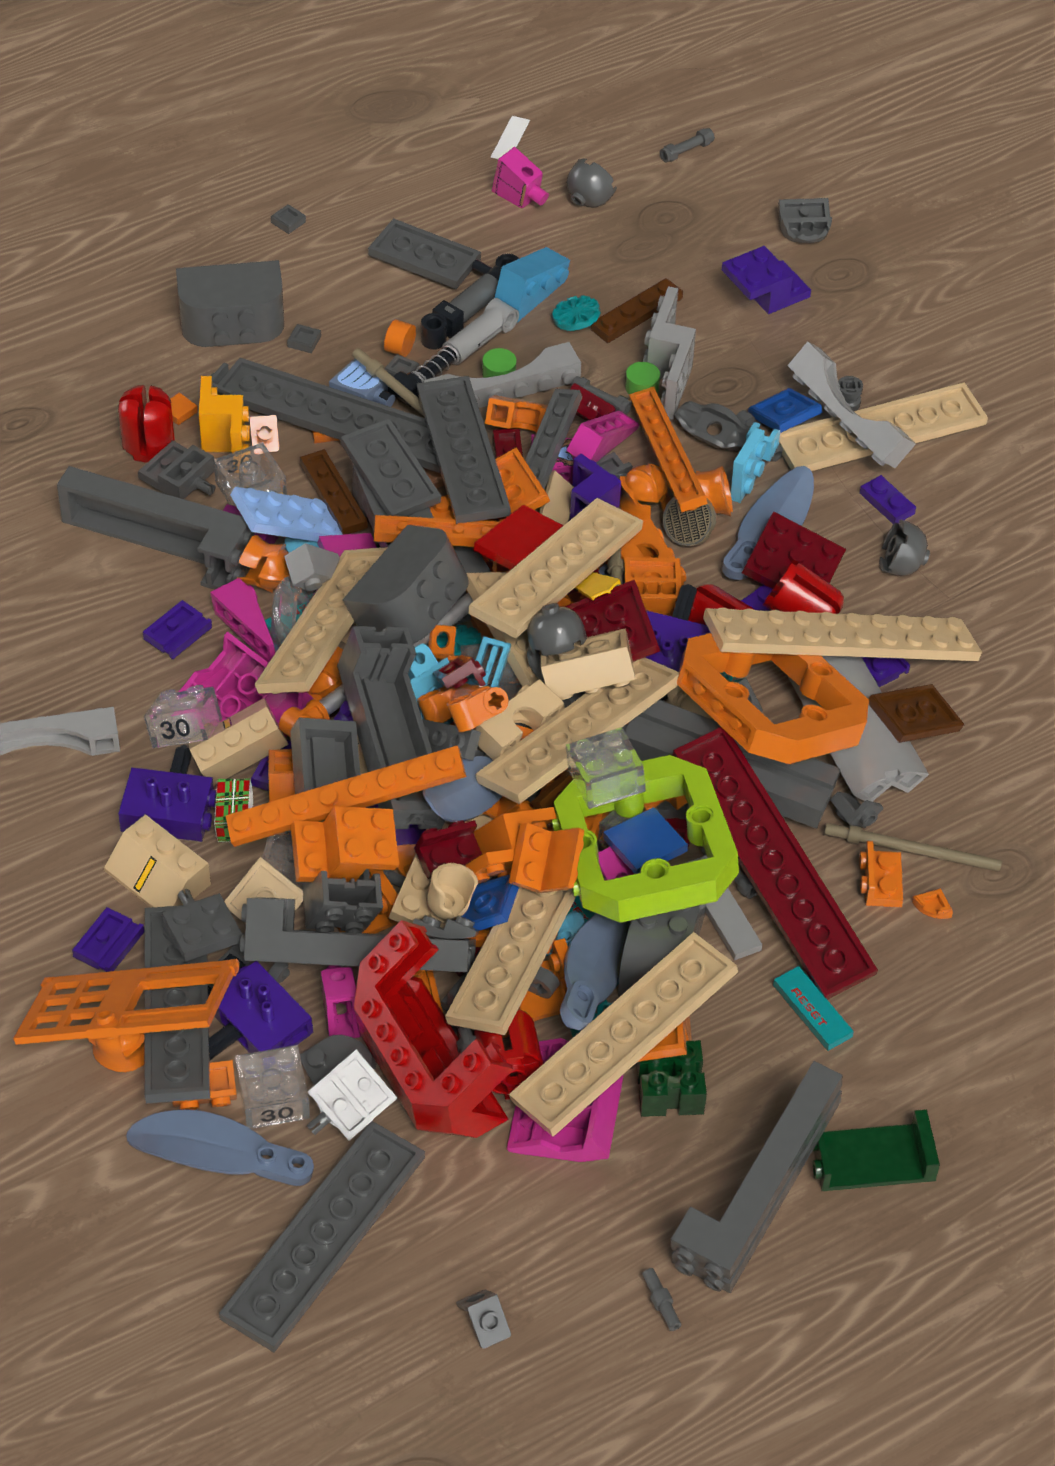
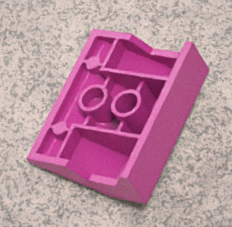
M228 631L224 635L223 651L209 668L195 671L174 697L177 702L210 728L263 698L267 701L279 724L282 714L287 709L297 707L302 710L306 707V703L314 698L307 692L259 694L255 683L268 665V662Z
M562 1038L539 1041L543 1062L545 1063L569 1041ZM624 1074L554 1137L516 1105L507 1150L512 1153L575 1162L609 1159Z

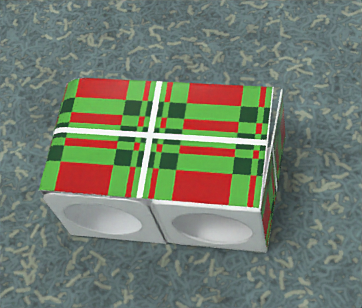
M250 778L218 779L214 820L218 842H230L225 815L253 807V791Z

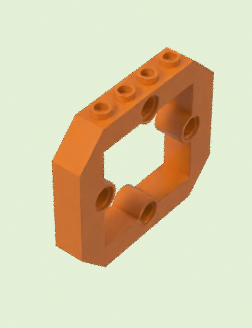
M711 633L688 638L680 662L677 685L748 753L792 764L859 744L867 723L869 699L822 656L720 652ZM771 660L800 686V691L804 696L815 700L820 706L805 705L801 710L799 718L773 724L748 700L750 694L745 686L737 682H729L720 673L725 672L733 677L744 678L748 676L752 665Z

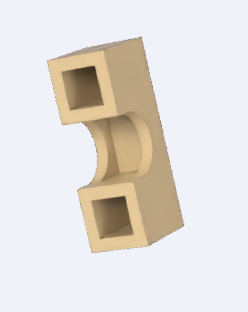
M540 679L531 686L526 684L517 692L514 698L508 701V706L502 713L476 727V731L481 732L478 746L494 761L520 742L523 731L515 723L526 724L535 731L561 712L564 702Z

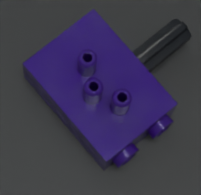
M689 584L681 586L672 617L647 611L661 651L645 658L679 672L680 662L688 638L711 633L707 625L688 621L697 594L695 587Z
M181 745V747L176 748L170 772L131 767L118 813L121 832H124L146 814L177 839L203 841L205 830L210 831L212 813L210 811L211 807H215L216 790H214L213 777L187 774L192 753L187 748V745Z
M255 961L251 965L244 966L238 970L237 975L232 978L215 1017L224 1027L209 1038L210 1060L235 1041H238L266 1069L314 1033L312 1017L258 961Z

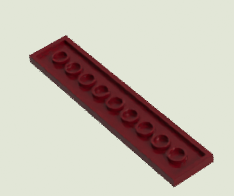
M720 727L674 749V757L707 769L738 851L739 864L809 978L823 996L828 1000L877 975L878 969L733 737Z

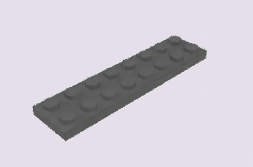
M469 376L417 383L418 397L456 524L509 516L511 514L510 504Z
M180 906L145 908V968L208 962V954L185 962L179 950L174 949L164 930L162 912ZM208 984L145 990V1009L205 1004L208 999ZM209 1027L145 1033L146 1103L210 1099Z
M370 1122L219 1312L220 1320L275 1353L425 1159V1151L377 1123Z

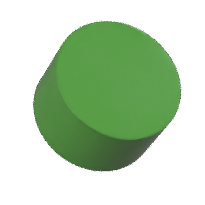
M492 349L483 356V378L505 375L516 371V356L507 349Z
M636 362L628 367L625 385L628 394L653 386L656 392H659L660 371L654 364Z

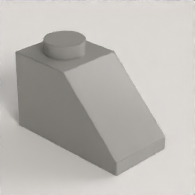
M307 543L284 556L293 586L306 589L307 591L319 589L322 583L331 579L340 560L337 553Z

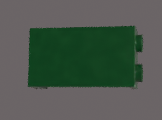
M927 1109L914 1110L911 1124L823 1132L813 1149L815 1160L812 1162L813 1175L815 1180H820L822 1191L936 1181L940 1166Z

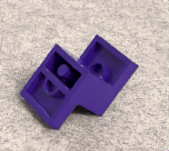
M765 245L722 262L721 270L749 300L754 299L767 314L810 298L811 289L783 260L779 261Z
M583 454L574 458L572 483L574 488L571 490L570 520L596 498L620 508L621 481L614 474H610L595 461L590 460Z

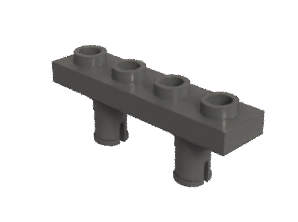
M422 719L432 752L458 745L462 759L473 761L475 756H485V752L477 750V748H480L478 742L481 732L473 729L458 732L457 727L454 725Z

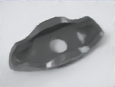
M688 401L681 405L674 414L676 420L689 434L699 441L718 449L740 452L746 442V434L750 429L730 409L714 403L700 405ZM711 424H719L722 426V431L717 435H710L707 432V428Z

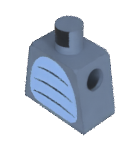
M356 359L352 360L329 381V387L389 407L395 401V395L388 392V386L378 377L374 378L366 372V367Z

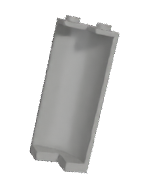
M822 656L868 699L872 694L882 693L862 657ZM788 676L804 706L811 704L820 706L815 700L804 696L800 691V686ZM868 705L867 723L859 744L830 753L836 765L840 768V772L852 794L864 801L873 802L890 786L909 793L929 775L911 742L899 743L870 705Z

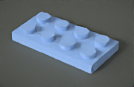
M235 487L230 494L251 532L318 542L319 536L343 535L337 522L328 511L327 505L320 499H309L297 495L291 496L278 494L273 491L266 492Z

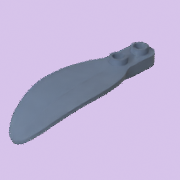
M799 466L786 473L751 507L741 523L736 544L724 557L722 572L725 576L733 580H742L747 577L742 574V571L773 511L801 526L803 525L814 491V477L808 467Z
M475 756L473 761L462 759L467 777L423 790L425 800L439 817L450 822L468 821L486 812L502 797V795L478 784L476 779V773L493 761L490 757Z
M596 913L572 938L564 962L567 991L560 1008L561 1019L568 1028L583 1030L593 1020L597 1006L603 1003L615 989L620 976L621 960L630 921L619 923Z
M171 1110L155 1113L133 1124L126 1135L129 1145L142 1152L201 1170L237 1175L255 1173L260 1177L292 1186L307 1184L313 1175L314 1163L309 1155L271 1144L243 1124L210 1112ZM263 1155H268V1156H271V1158H270V1159H265V1158H263L262 1156H263ZM297 1163L302 1165V1167L297 1168L293 1164Z

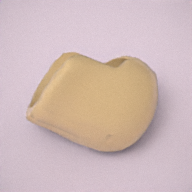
M447 863L438 866L431 874L427 894L430 910L436 916L443 919L457 918L458 915H464L469 908L471 897L478 885L477 876L472 870L462 864Z

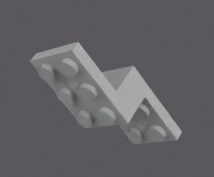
M668 286L665 296H660L657 308L659 312L653 314L652 330H647L645 345L648 346V349L645 351L643 362L654 364L659 369L660 379H663L662 387L666 388V391H663L661 403L669 419L674 420V414L678 409L693 367L696 329L675 325L678 288Z

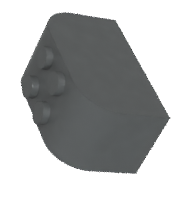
M279 260L176 268L181 330L183 337L191 344L201 347L262 343L271 341L282 333L284 329V306Z
M407 525L343 598V602L357 626L375 627L376 632H381L386 627H407L414 644L425 638L466 591L469 579L443 530Z
M706 904L631 921L620 966L619 997L693 932L699 936L705 917Z

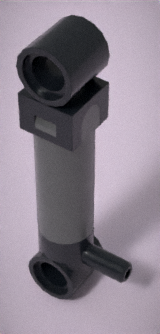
M508 253L502 254L497 257L493 268L478 259L472 263V268L482 273L483 276L451 302L443 300L432 309V313L425 315L421 319L422 345L428 349H440L447 342V337L452 338L461 331L467 320L494 299L502 266L518 260L519 257Z

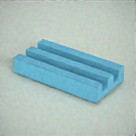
M483 636L476 657L481 666L488 645L493 646L485 669L486 676L483 677L486 683L485 686L488 685L499 648H503L491 687L499 688L512 646L511 643ZM469 679L468 684L476 685Z

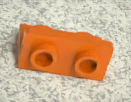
M867 841L865 852L860 851L859 869L865 870V876L861 875L860 893L865 894L866 906L902 907L901 852L874 851L873 841Z

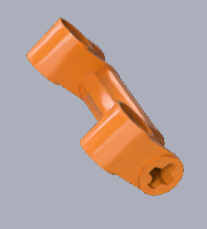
M466 683L456 689H453L452 686L448 689L443 686L417 699L425 720L444 723L452 717L458 732L471 730L484 721L502 713L507 708L509 701L507 693L501 688Z

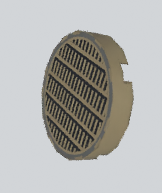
M673 497L666 505L663 514V526L667 536L674 543L681 546H698L706 542L716 525V512L712 503L707 499L708 504L700 506L695 510L681 513L676 499Z

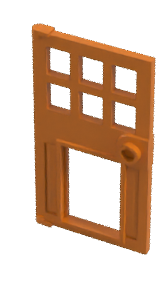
M238 959L45 977L41 983L42 988L13 1038L14 1042L18 1045L89 1038L90 1040H111L120 1035L210 1027L233 976H236L238 973L239 961ZM214 984L205 1004L134 1010L143 990ZM110 985L108 990L88 992L91 986ZM77 988L74 993L55 995L59 989ZM102 1001L99 1007L78 1009L82 1003ZM67 1005L65 1010L45 1012L49 1006ZM92 1019L90 1024L69 1026L72 1020ZM58 1022L57 1026L53 1028L36 1029L39 1023Z

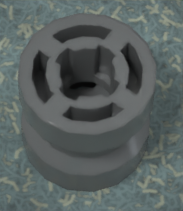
M844 376L838 380L840 390L852 410L857 411L861 404L863 383L857 377Z

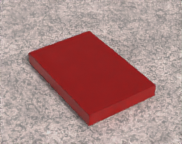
M522 505L474 542V551L511 570L564 525Z

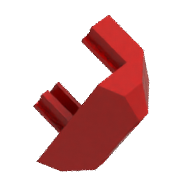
M401 920L360 962L354 1001V1011L359 1033L417 1130L478 1138L509 1120L492 1090L514 1068L506 1062L500 1053L502 1049L499 1044L490 1043L484 1048L480 1040L475 1039L461 1054L458 1052V1036L451 1025L447 1023L446 1017L423 980L413 977L439 949L427 937V930L424 926Z

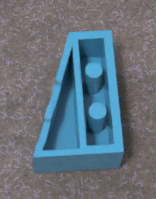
M545 247L502 266L494 298L502 300L519 311L518 323L566 281L569 275L570 259Z

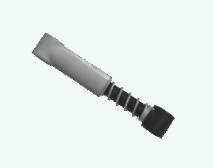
M498 298L492 299L486 306L484 313L445 342L437 355L431 356V359L426 360L423 366H418L416 371L407 374L400 371L393 377L418 397L417 383H423V380L434 378L436 375H442V370H448L450 364L459 365L501 331L505 333L511 331L517 324L519 311ZM388 387V392L394 394L395 398L399 399L409 407H412L402 397H400L396 392H394L390 387Z

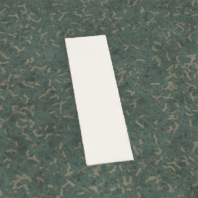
M512 116L491 158L499 159L513 147H517L530 120Z

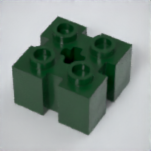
M701 1040L686 1041L687 1055L636 1063L638 1084H640L639 1101L641 1117L666 1116L667 1109H678L679 1115H704L707 1091L705 1073L702 1072L703 1055Z

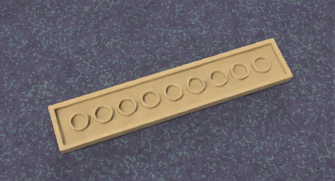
M706 608L703 616L720 652L979 661L982 654L981 649L962 619L955 617L883 616L881 614L858 615L855 613H807L805 611L783 612L779 610L759 611L727 608Z

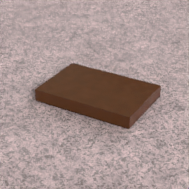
M933 684L872 694L869 697L870 707L899 743L959 732L964 726L962 720Z

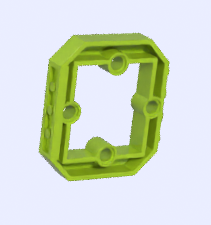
M667 755L579 774L574 777L554 801L557 819H553L551 822L553 831L571 828L584 829V846L579 856L578 877L572 888L573 896L580 897L583 908L619 923L716 902L739 874L738 851L708 771L704 767ZM685 795L689 805L686 812L688 840L696 846H703L707 858L671 866L664 859H651L642 865L641 873L604 881L599 865L597 837L592 831L588 830L584 817L615 810L621 817L632 818L643 812L644 804Z

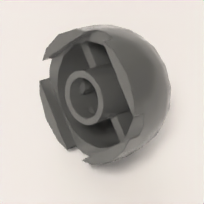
M578 159L567 176L566 183L571 200L578 206L591 208L604 205L617 190L616 186L613 188L611 185L614 181L613 178L597 163L593 162L589 165L584 163L587 159Z
M900 519V524L894 523L885 538L882 549L887 551L885 559L880 557L879 565L883 572L896 576L911 575L921 565L924 566L927 563L930 550L927 549V538L918 526Z
M557 603L544 605L541 608L542 611L532 618L527 629L531 652L536 654V650H541L543 656L571 651L575 649V642L580 640L582 645L587 640L585 627L578 614L567 607H559Z

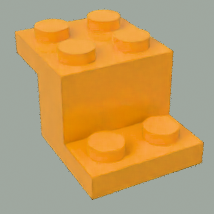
M201 376L199 423L202 450L205 452H232V458L237 459L235 463L237 467L233 471H244V466L240 465L239 459L244 453H249V444H245V441H250V425H245V422H249V406H244L243 395H218V387H213L212 376ZM247 455L243 456L242 458L243 464L244 460H248Z

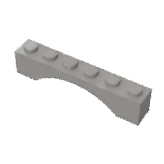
M807 341L787 365L794 372L792 377L804 386L806 384L810 388L808 393L820 402L822 400L826 404L823 408L833 417L838 416L841 419L840 426L849 433L853 432L857 436L855 441L867 450L869 448L873 452L871 457L881 466L888 464L896 468L916 445L900 427L888 421H874L861 418L852 410L840 390L836 363L821 348Z
M570 342L545 348L536 359L519 370L494 377L470 378L478 407L488 406L489 398L494 395L515 399L572 384L577 376H581V361ZM445 374L423 380V383L443 379L457 378L460 376Z
M114 707L0 723V756L17 749L45 745L67 747L91 756L120 752Z

